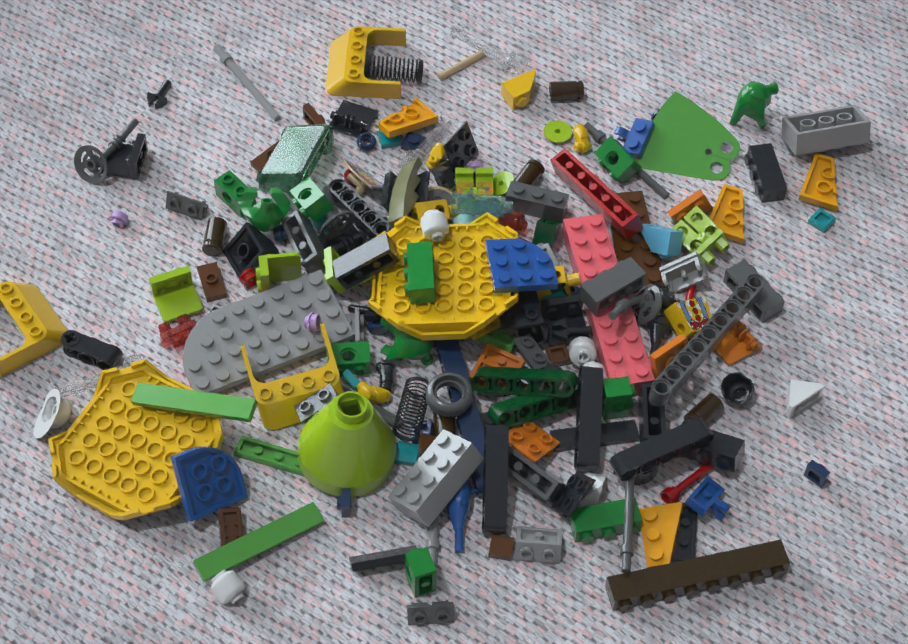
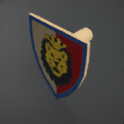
M346 159L343 160L352 171L348 174L347 179L357 186L355 191L360 196L367 186L370 188H383V184Z

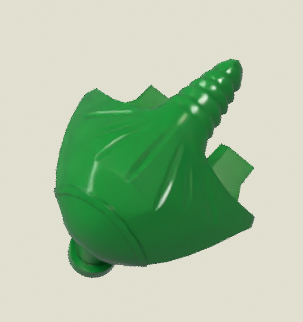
M752 81L743 86L738 93L730 125H736L743 115L754 119L761 129L765 128L769 124L764 116L765 108L771 103L772 95L777 94L779 91L777 83L764 85L763 83Z
M247 187L245 193L238 200L239 207L248 222L259 231L268 232L274 230L289 210L290 201L280 188H270V195L276 204L270 198H263L261 202L252 207L253 201L258 196L256 187Z
M381 318V325L396 336L393 346L386 344L380 351L387 356L386 360L409 358L410 360H421L423 365H430L433 362V356L430 354L432 340L422 341L398 330L384 318Z

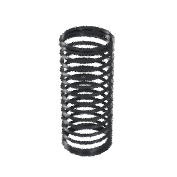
M366 55L364 76L367 79H372L373 77L377 79L378 76L380 80L382 76L383 80L386 78L387 81L389 79L393 81L395 78V81H398L399 77L400 82L402 79L404 82L406 80L410 82L412 79L414 83L416 79V83H422L423 59L419 60V64L418 59H416L413 80L414 59H412L409 79L410 59L408 58L405 78V58L403 59V70L400 77V57L396 79L397 57H395L392 78L393 57L390 60L388 77L389 57H386V69L383 76L384 56H382L381 74L379 77L380 56H378L375 77L376 56L374 55L371 76L372 56Z
M417 376L411 377L405 382L392 427L393 434L398 439L407 442L419 438L428 406L424 392L415 389L409 390V388L415 387L426 391L420 386H409L411 384H420L427 388L422 383H409L417 380L428 385V380ZM411 391H418V392L423 393V394L420 395V394H418V393H413V392H411ZM409 401H411V402H413V403L420 404V406H418V405H416V404H411V403H409ZM407 408H409V409H411V410L418 411V413H416V412H414V411H409V410H407ZM405 412H409V413H412V414H417L418 416H414V415H411V414H407V413H405ZM405 416L413 417V418H416L417 420H414V419H411V418H407V417H405ZM399 424H402L403 426L408 428H416V430H407L401 427ZM397 425H398L401 429H403V430H405V431H409V432H416V431H417V433H414V434L405 433V432L401 431V430L397 427ZM397 430H398L399 432L405 434V435H416V434H417V436H415V437H405V436L400 435V434L397 432Z

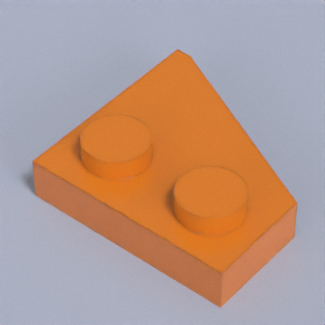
M699 189L668 210L667 213L674 223L677 224L681 219L684 221L683 217L696 205L705 214L712 212L713 207L702 190Z
M487 343L472 369L469 379L472 380L477 370L483 366L523 368L526 363L524 359Z

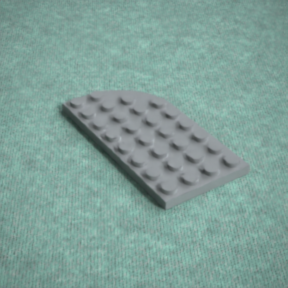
M318 270L221 307L203 317L191 330L183 350L184 372L191 388L196 391L218 393L249 381L240 346L245 345L254 378L325 351L326 347L321 329L310 333L304 326V319L311 312L320 315L321 324H325L330 344L343 343L350 339H355V333L333 291L327 284L322 271Z

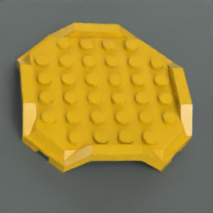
M486 212L469 224H448V234L443 240L438 242L426 239L422 233L420 222L406 215L395 222L394 228L386 233L396 244L400 262L377 273L373 277L372 294L368 301L369 307L398 330L422 341L466 339L493 322L518 302L519 292L494 293L485 241L491 239H516L519 237L518 233L509 226L504 227L499 224L498 219L490 213ZM432 241L436 302L410 304V297L405 296L404 283H408V280L404 278V268L408 266L404 265L403 252H407V243Z
M147 359L132 362L130 367L122 369L114 367L101 371L94 397L67 431L48 439L53 461L51 465L54 481L76 499L112 519L128 520L172 508L181 503L182 500L170 457L200 446L213 447L220 450L224 438L221 418L136 406L130 402L138 382L194 390L168 377Z

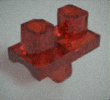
M187 314L178 316L176 319L178 326L175 328H171L169 322L158 326L160 342L163 348L172 344L174 348L182 346L184 350L186 340L191 330L197 324L195 319L191 320Z

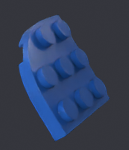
M520 238L485 241L494 293L558 289L554 264L549 255L540 247Z
M200 446L170 457L187 521L192 522L218 511V509L248 498L243 475L238 464L230 455L213 447Z

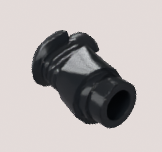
M383 359L375 367L376 371L380 374L379 387L391 392L395 386L394 369L396 366L392 361Z

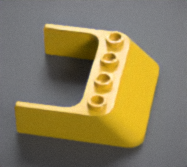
M357 26L351 28L331 43L326 80V92L328 94L346 97L401 99V82L369 80L364 76L367 44L406 46V29Z
M3 282L0 284V303L6 308L26 338L21 347L0 357L1 377L63 345L61 336L68 330L37 286L16 282Z
M324 323L320 324V329L329 357L328 363L323 367L271 382L261 383L254 378L245 345L240 346L253 394L258 402L257 408L261 422L266 429L277 430L302 423L294 406L330 383L339 395L344 393Z

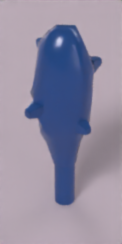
M468 479L447 504L448 514L455 531V553L464 552V526L470 509L471 494L477 491L471 486Z

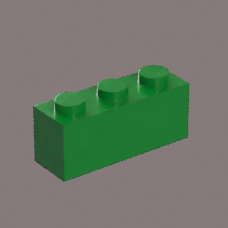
M432 241L407 243V252H403L404 265L408 266L404 268V278L408 280V283H404L405 296L410 297V304L436 302Z
M635 497L632 535L640 531L642 518ZM625 499L576 508L568 518L575 543H589L598 538L611 539L616 535L623 534Z

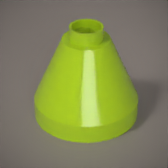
M347 391L336 396L313 415L301 430L298 440V462L300 469L313 486L325 493L341 496L342 488H351V497L368 494L385 483L394 467L396 439L392 429L371 402L358 392Z

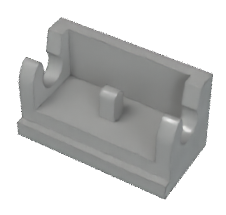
M696 251L659 267L665 287L668 286L669 291L673 294L709 279L705 261Z

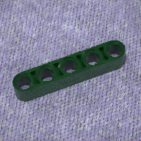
M483 366L475 373L471 380V386L479 393L569 397L574 392L579 379L576 373L569 370ZM563 382L569 383L570 386L565 385Z
M578 384L569 397L520 395L494 403L488 410V418L497 425H508V428L576 408Z

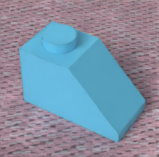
M642 224L643 229L640 231L651 252L659 254V257L664 259H671V256H680L683 231L655 224Z

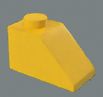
M535 69L502 82L501 96L512 110L522 108L529 103L536 81Z

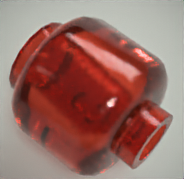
M505 209L497 216L499 224L504 227L509 226L518 233V236L527 229V221H525V215L522 212Z

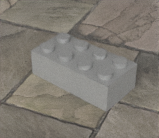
M856 105L782 117L781 138L794 154L799 156L813 152H824L830 149H842L852 145L860 146L863 143L870 142L871 121Z
M443 429L390 493L388 498L400 512L429 527L484 458L471 442Z

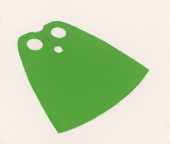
M675 91L653 120L655 127L642 157L638 158L637 162L642 166V169L710 181L726 178L731 169L730 161L737 157L740 151L739 142L712 115ZM722 143H731L733 150L730 153L722 152L720 149ZM710 149L712 154L706 155L705 150ZM712 163H721L723 170L720 173H713L710 168Z

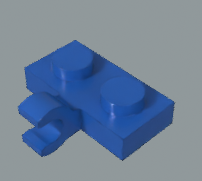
M635 118L630 131L617 126L614 134L618 135L617 139L626 141L623 147L633 157L641 158L655 124L650 120Z
M708 476L685 501L686 505L702 517L711 508L714 517L718 520H722L726 515L725 513L731 508L729 504L719 499L725 489Z

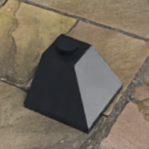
M248 222L243 225L222 250L238 278L249 268H253L256 272L255 268H259L258 256L280 254L273 241Z

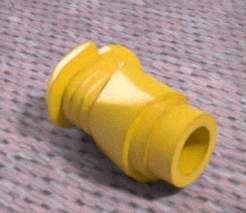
M577 124L573 127L576 139L573 149L575 152L584 154L591 149L592 144L589 143L588 129L583 124Z
M436 143L431 149L428 161H426V166L430 170L439 165L446 155L442 143Z
M360 382L357 385L358 393L377 404L390 401L391 393L385 388L374 385L369 386L366 382Z

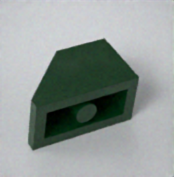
M545 218L538 220L532 243L535 245L548 243L552 250L561 222Z

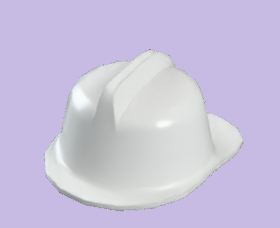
M52 389L46 396L43 408L34 427V436L36 438L45 436L50 428L62 427L69 419L73 404L71 401L61 397L58 389Z

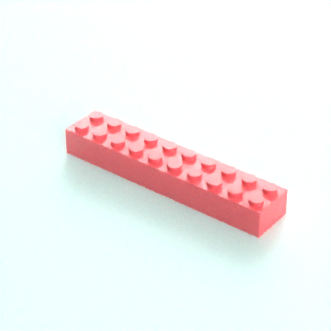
M603 213L563 219L562 236L573 273L579 272L582 284L588 279L595 278L603 270H608L618 263ZM619 301L597 314H594L583 303L588 324L592 327L591 335L599 362L605 367L608 379L628 376L630 384L634 385L635 396H638L642 383L653 384L655 379L632 307L626 313L620 314L615 320H611L608 315Z

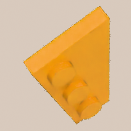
M415 98L411 105L403 106L399 113H392L381 120L378 129L388 138H392L438 123V115L418 98Z
M815 153L798 200L837 212L838 201L836 198L837 187L835 184L834 158Z
M723 184L709 218L724 232L726 239L741 244L744 242L743 189Z
M683 501L639 509L642 518L641 531L647 568L672 563L676 535L680 526V516L684 507Z

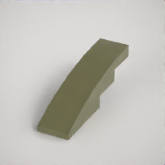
M419 157L403 164L396 178L389 205L388 223L390 226L394 225L395 222L405 215L408 216L419 198L414 191L421 180L416 174L422 165Z

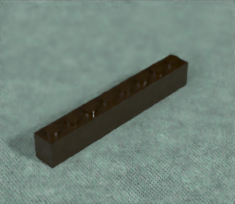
M780 539L636 570L630 573L608 576L605 589L612 610L624 612L638 605L647 607L661 600L670 602L679 596L693 597L702 591L715 592L725 586L734 588L744 582L751 581L752 583H757L771 576L773 578H780L787 573L790 561Z

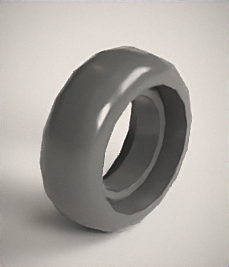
M451 372L441 373L434 376L428 382L425 397L432 411L441 416L454 417L465 413L471 406L473 391L468 380L461 375ZM451 386L458 389L462 397L455 403H446L439 399L437 391L442 387Z

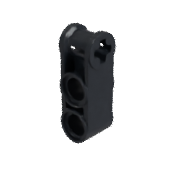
M68 330L61 336L65 355L80 360L85 364L99 367L101 370L116 367L123 356L122 350L117 346L107 344L75 330Z

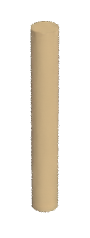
M483 49L437 74V78L440 81L485 57L486 52Z

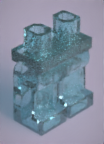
M452 192L451 213L483 215L488 212L494 217H504V213L513 212V201L504 200V196L484 195L475 197V194Z

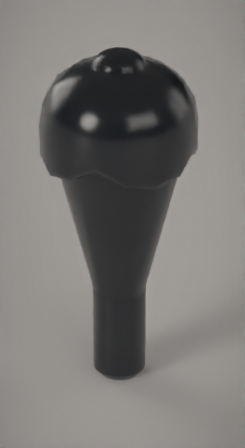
M657 315L646 326L651 341L650 354L659 349L664 337L670 333V322L665 316Z

